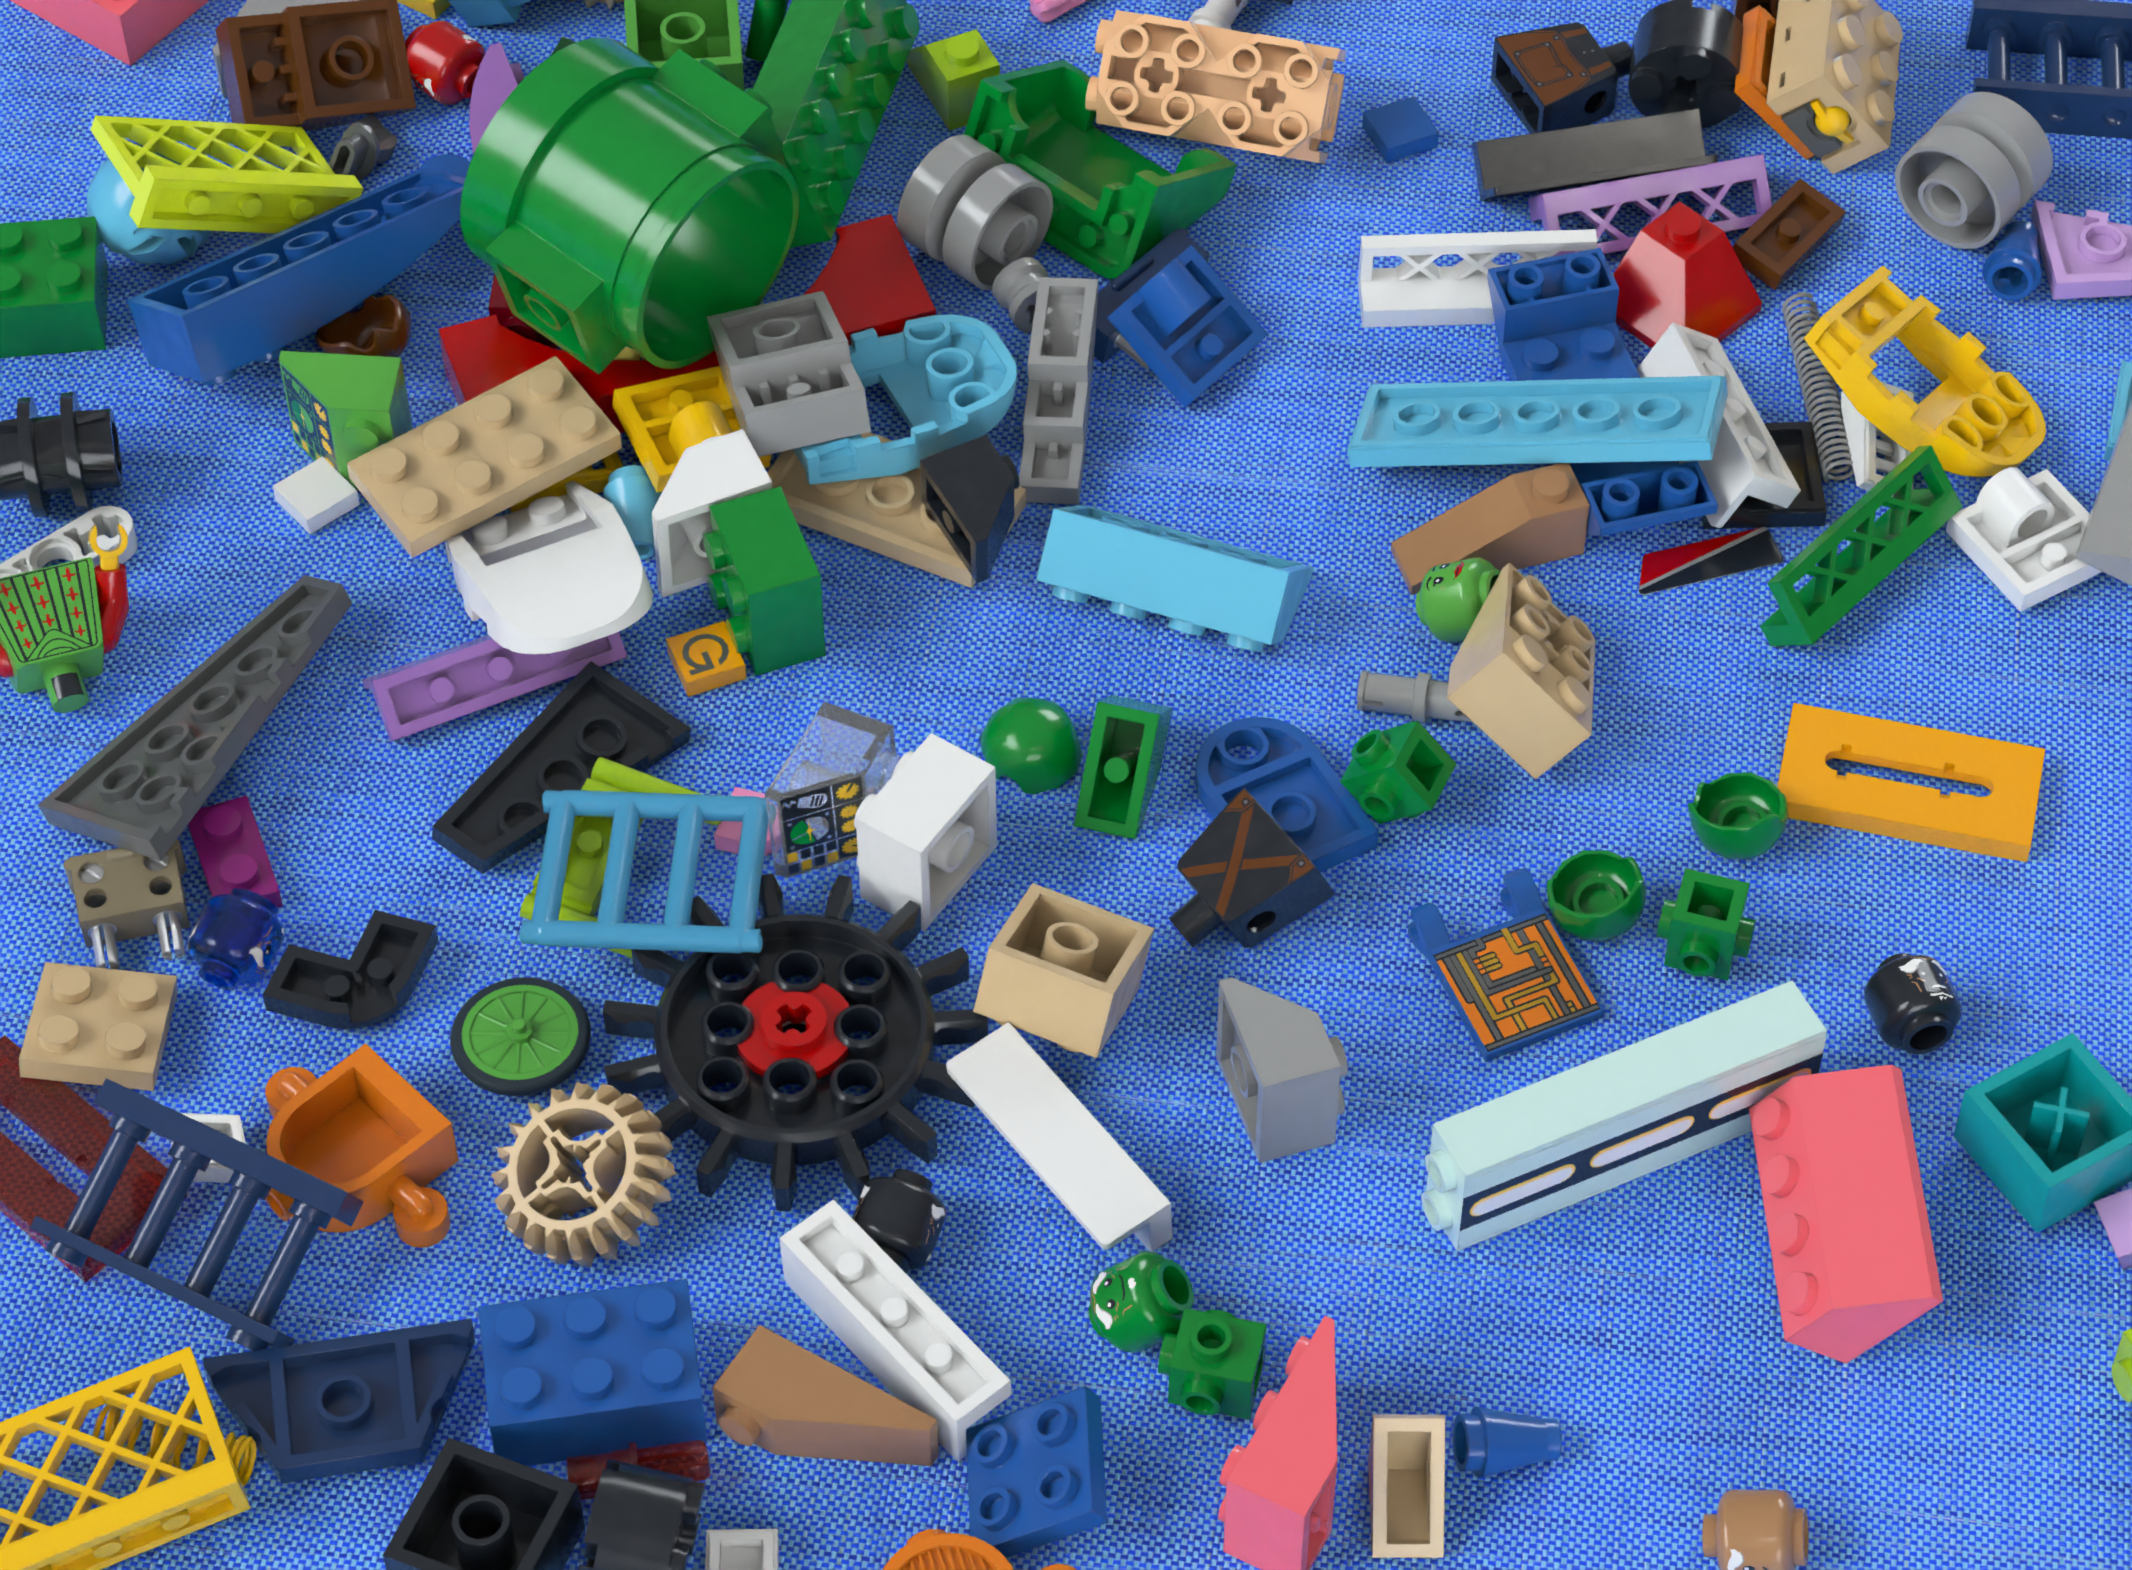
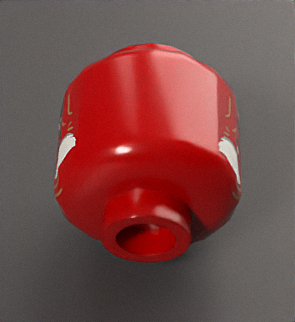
M435 21L429 25L417 27L405 41L412 84L443 105L457 104L466 98H471L473 84L480 63L485 55L482 44L448 21Z

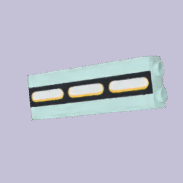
M1792 980L1436 1122L1432 1127L1430 1154L1425 1156V1165L1428 1172L1426 1192L1421 1195L1425 1215L1431 1226L1436 1231L1443 1229L1456 1251H1460L1752 1131L1749 1114L1750 1107L1794 1076L1819 1073L1827 1029Z

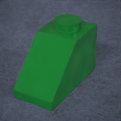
M1110 695L1097 702L1073 826L1131 839L1138 837L1161 770L1173 708Z

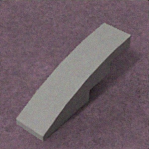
M1039 277L1027 362L1029 381L1023 418L1024 445L1019 475V487L1026 489V503L1080 504L1092 385L1099 288L1098 279Z

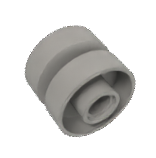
M1969 93L1959 98L1899 160L1895 171L1897 194L1910 218L1934 239L1956 248H1979L1993 240L2016 215L2017 211L2025 206L2048 181L2053 167L2052 150L2048 138L2039 123L2023 107L1995 93Z
M956 135L942 141L933 148L911 175L899 203L897 225L901 237L931 258L937 261H944L950 270L979 289L989 291L992 290L996 276L1004 267L1020 258L1034 257L1047 233L1051 221L1053 197L1051 190L1045 183L1018 166L1005 163L999 154L972 137Z

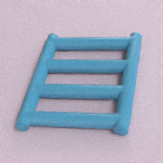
M545 790L542 796L544 813L549 814L532 920H523L519 932V939L522 944L715 953L761 952L763 938L761 936V929H755L768 822L777 821V816L780 812L778 799L755 796ZM575 816L613 817L597 922L558 920ZM640 818L678 820L663 924L624 923ZM704 821L742 822L729 926L690 925Z

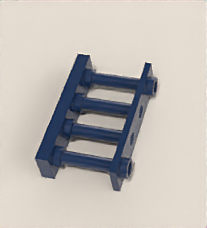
M2091 0L1972 1L1966 31V49L1986 50L1988 53V79L1975 78L1973 92L1995 93L2014 101L2032 115L2045 133L2132 139V89H2125L2124 60L2132 61V3ZM2010 52L2044 55L2045 83L2012 81ZM2067 56L2101 59L2102 87L2068 85Z
M106 1078L94 1103L113 1113L108 1126L114 1130L64 1228L35 1216L30 1228L50 1238L45 1251L80 1268L83 1267L89 1256L231 1324L226 1338L252 1351L266 1349L269 1343L277 1347L293 1345L294 1338L271 1328L270 1325L319 1227L326 1229L331 1218L352 1227L363 1201L336 1186ZM153 1132L173 1142L168 1155L174 1158L123 1257L89 1241V1238L138 1142L146 1143L150 1133ZM212 1160L233 1170L228 1183L234 1187L183 1286L150 1270L149 1267L198 1170L205 1172ZM273 1189L294 1199L288 1211L294 1214L245 1314H242L209 1297L258 1199L266 1200L270 1190Z

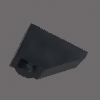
M984 435L920 460L922 503L976 583L989 578L1014 519V490L1018 489L1020 485L1019 476L1011 458L1006 454L1000 456L988 437Z

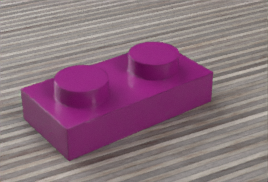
M247 795L199 809L189 822L188 829L220 925L283 907L280 891Z

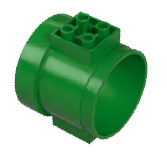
M598 37L573 43L547 58L520 82L501 105L485 130L470 162L461 196L460 222L464 240L469 249L476 257L493 268L511 313L594 372L600 374L626 346L635 349L641 357L654 366L674 369L690 365L715 350L708 327L707 316L757 306L761 303L775 281L789 252L797 226L799 192L795 178L787 169L781 150L783 143L776 134L771 118L773 110L758 92L751 88H746L742 91L730 83L724 73L714 63L704 58L697 61L680 49L661 68H658L621 42L610 38Z

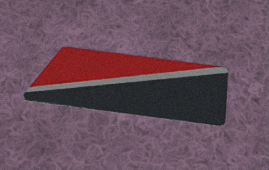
M1766 527L1648 553L1643 556L1639 593L1645 595L1783 562V557Z

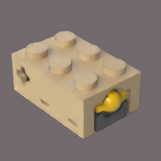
M1779 0L1766 104L1778 116L1782 115L1781 120L1817 158L1821 157V163L1832 174L1890 148L1892 122L1895 118L1896 82L1899 79L1900 42L1903 39L1902 29L1897 18L1891 12H1885L1875 0Z

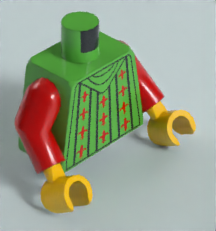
M117 523L120 536L119 543L111 550H103L97 545L96 525L89 531L88 541L90 547L96 554L100 555V565L95 566V568L92 558L87 557L0 578V677L9 678L12 686L18 693L24 694L46 688L51 706L58 713L72 712L88 703L89 696L83 679L97 676L103 672L104 654L110 653L117 648L129 612L126 566L119 563V555L127 547L128 536L126 530L119 523Z

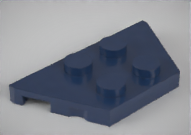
M472 1318L203 1358V1366L207 1381L245 1434L248 1437L252 1436L256 1443V1449L280 1482L288 1483L423 1462L475 1344V1334Z

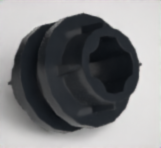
M74 391L61 393L60 415L39 417L33 397H25L17 400V418L0 422V501L28 498L35 518L50 515V495L72 492L77 511L86 512L92 510L93 490L123 485L121 452L112 408L81 411L78 397Z

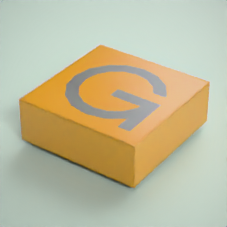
M725 621L666 638L667 653L688 697L747 679L746 665L741 654L737 653Z

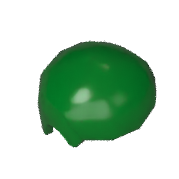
M1015 698L991 714L980 736L982 754L985 757V762L995 766L996 779L1000 780L1003 776L1010 777L1017 782L1026 794H1037L1060 787L1076 774L1083 756L1077 733L1068 713L1060 705L1046 699Z
M1752 772L1729 773L1710 783L1701 782L1697 786L1693 803L1687 804L1692 829L1704 848L1726 859L1750 860L1765 854L1783 834L1788 818L1786 796L1781 793L1780 789L1772 781Z
M1583 850L1560 864L1546 885L1548 903L1554 919L1562 929L1584 941H1608L1628 932L1640 919L1646 901L1645 882L1633 857L1622 858L1620 855L1608 850Z

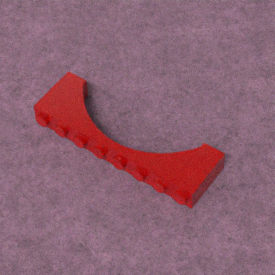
M891 214L836 228V247L817 280L803 294L824 292L848 340L849 346H851V334L874 328L878 337L901 333L907 320L936 315V309ZM496 315L438 329L444 369L458 406L557 356L620 433L626 432L612 407L615 389L720 366L714 350L704 358L680 368H660L647 360H613L600 374H597L566 351L554 349L527 339L501 326Z

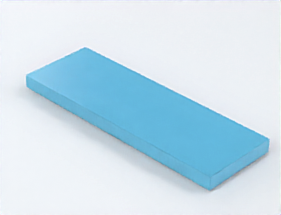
M1726 376L1372 384L1369 386L1347 449L1350 468L1712 460L1728 396Z

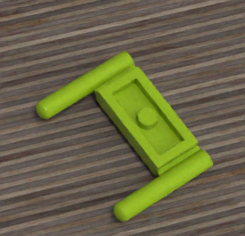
M603 757L597 759L591 773V778H587L581 789L588 791L703 795ZM575 816L558 920L597 922L598 918L594 917L601 900L613 817ZM644 818L639 819L638 829L641 826ZM704 821V822H705V823H708V824H710V825H718V824H720L722 821ZM539 872L533 881L531 893L526 895L520 909V917L532 920ZM605 948L633 959L631 949Z

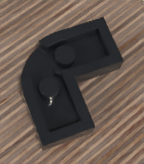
M375 910L350 960L289 944L263 993L265 1008L267 1011L338 1029L362 1028L379 1023L396 1013L411 997L438 943L436 926Z

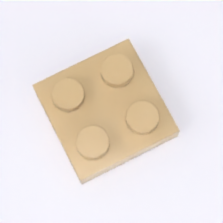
M45 962L19 1057L20 1077L100 1086L103 1085L107 1078L128 1089L154 1091L178 994L177 976Z

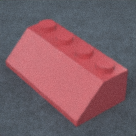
M1883 1065L1794 1076L1750 1107V1121L1784 1339L1792 1344L1847 1364L1943 1302L1902 1070L1894 1065Z

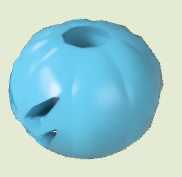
M155 152V154H157V155H159V156H161V157H163V158H165V159H167V160H170V161H172V162H174V163H176V164H178V165H181L180 163H178V162H176V161H174V160H172V159H170V158H168V157H166V156H164V155H161V154ZM109 158L100 165L89 184L87 215L89 217L95 216L101 241L111 251L123 254L132 261L146 265L155 263L171 265L192 256L208 240L212 232L138 228L129 215L135 197Z

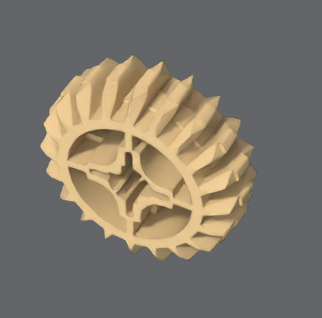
M577 1082L571 1097L562 1090L551 1088L550 1106L546 1109L538 1103H528L529 1114L532 1119L526 1126H523L521 1123H509L511 1133L517 1139L513 1146L496 1148L499 1158L506 1162L508 1166L491 1174L495 1185L503 1190L494 1201L497 1204L498 1210L508 1216L505 1221L507 1229L517 1238H523L524 1246L534 1254H546L550 1260L560 1265H566L572 1258L580 1266L591 1267L597 1252L606 1260L617 1261L618 1242L624 1240L630 1246H640V1238L636 1229L643 1222L648 1226H660L657 1215L651 1209L654 1203L672 1201L670 1191L661 1185L660 1182L677 1175L674 1170V1164L667 1158H664L674 1148L671 1145L670 1139L662 1132H659L662 1128L660 1119L650 1110L646 1111L643 1108L644 1104L634 1095L626 1093L621 1095L613 1086L603 1083L595 1091L588 1084ZM608 1129L603 1135L596 1132L585 1140H572L574 1137L588 1131ZM576 1158L583 1163V1168L587 1173L585 1178L592 1186V1191L585 1186V1181L582 1177L583 1171L576 1163ZM583 1208H596L595 1212L582 1218L558 1220L565 1213L573 1216Z

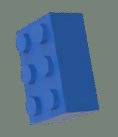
M688 1279L478 1306L489 1428L494 1454L526 1466L708 1442Z

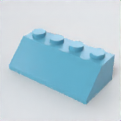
M1083 504L1053 508L1036 581L1054 585L1052 595L1064 600L1087 604L1089 595L1112 601L1110 611L1122 616L1145 620L1147 611L1170 617L1168 627L1192 635L1204 636L1207 627L1229 633L1227 644L1245 650L1263 652L1264 644L1273 645L1284 641L1310 582L1314 567Z

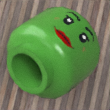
M1481 557L1444 563L1430 568L1423 578L1421 589L1417 593L1415 601L1420 621L1425 626H1428L1436 638L1443 642L1456 643L1464 641L1501 570L1496 569L1492 563Z

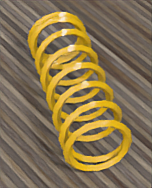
M106 1404L97 1417L92 1436L99 1438L102 1423L108 1412L104 1430V1441L109 1442L119 1423L121 1409ZM139 1416L124 1448L134 1451V1444L142 1429L144 1417ZM155 1422L151 1435L150 1450L146 1454L147 1457L154 1458L164 1437L165 1425ZM232 1431L226 1435L225 1441L235 1469L238 1472L237 1474L244 1487L254 1468L257 1451L256 1443L252 1436L246 1437L241 1435L236 1439ZM183 1433L168 1465H175L176 1468L182 1469L180 1455L186 1445L189 1434ZM199 1439L196 1462L189 1470L203 1465V1461L210 1448L208 1441ZM94 1451V1453H95L97 1456H101V1455H102V1454H100V1453Z

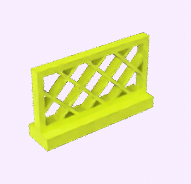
M95 115L90 129L135 197L129 215L138 228L278 233L361 196L364 189L354 175L335 174L302 127ZM123 138H128V139H130V140H132V141H134V142H136V143H138V144H140V145H143V147H140V146H138V145H136V144H134V143H132V142H130V141H128V140H126V139H123ZM177 141H181V142H183V143H185V144H187V145H189V146L195 148V150H194V149H191V148H189V147H187V146H185V145H183V144H181V143H179V142H177ZM229 144H233V145H235V146H237V147H239V148H241V149H243V150H246V151H248V152L246 153V152H244V151H242V150H240V149H238V148H236V147H234V146H231V145H229ZM279 146H282V147H292V149L294 150V152H295L296 154H294V153H292V152H290V151H288V150H285V149H283V148H281V147H279ZM155 152H157V153H159V154H161V155H164V156H166V157H168V158H170V159H172V160H174V161L180 163L181 165H178V164H176V163H174V162H172V161H170V160H167V159H165V158H163V157H161V156L155 154ZM207 155H210V156H212V157H214V158H216V159H218V160H221V161H223V162H225V163H227V164L233 166V168H231V167H229V166H227V165H225V164H223V163H221V162H219V161H217V160H214V159L208 157ZM259 157L262 158V159H264V160H266V161H269V162H271V163H273V164H275V165H277V166H279V167H281V168H283V169H285V170H282V169H280V168H278V167H275V166H273V165H271V164H269V163H267V162H265V161L259 159Z

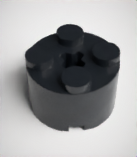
M1693 0L1668 1L1649 10L1638 24L1631 53L1628 84L1630 98L1635 107L1645 117L1699 109L1702 129L1716 125L1730 115L1737 113L1741 108L1742 99L1734 92L1736 75L1740 69L1743 26L1730 11L1711 3L1710 10L1692 7Z
M608 1459L606 1469L603 1468L584 1539V1542L587 1543L585 1558L588 1559L586 1566L579 1565L578 1570H685L688 1555L692 1556L699 1530L701 1513L699 1512L705 1483L694 1481L693 1477Z

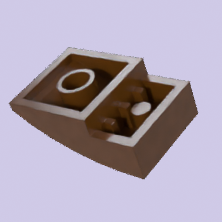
M358 0L286 7L281 13L228 17L216 28L232 123L302 127L304 131L351 124L368 116L382 118L416 109L397 0Z

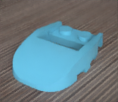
M932 315L907 320L903 332L878 337L874 328L851 334V346H849L851 362L863 386L868 387L881 383L909 426L911 437L881 443L877 435L862 438L858 434L792 450L804 467L806 480L810 485L901 475L920 467V460L987 434L1002 420L1010 408L1015 395L1017 382L1016 362L994 329L978 319L964 315Z

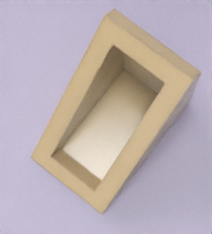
M1373 1414L1368 1461L1372 1558H1444L1445 1415Z

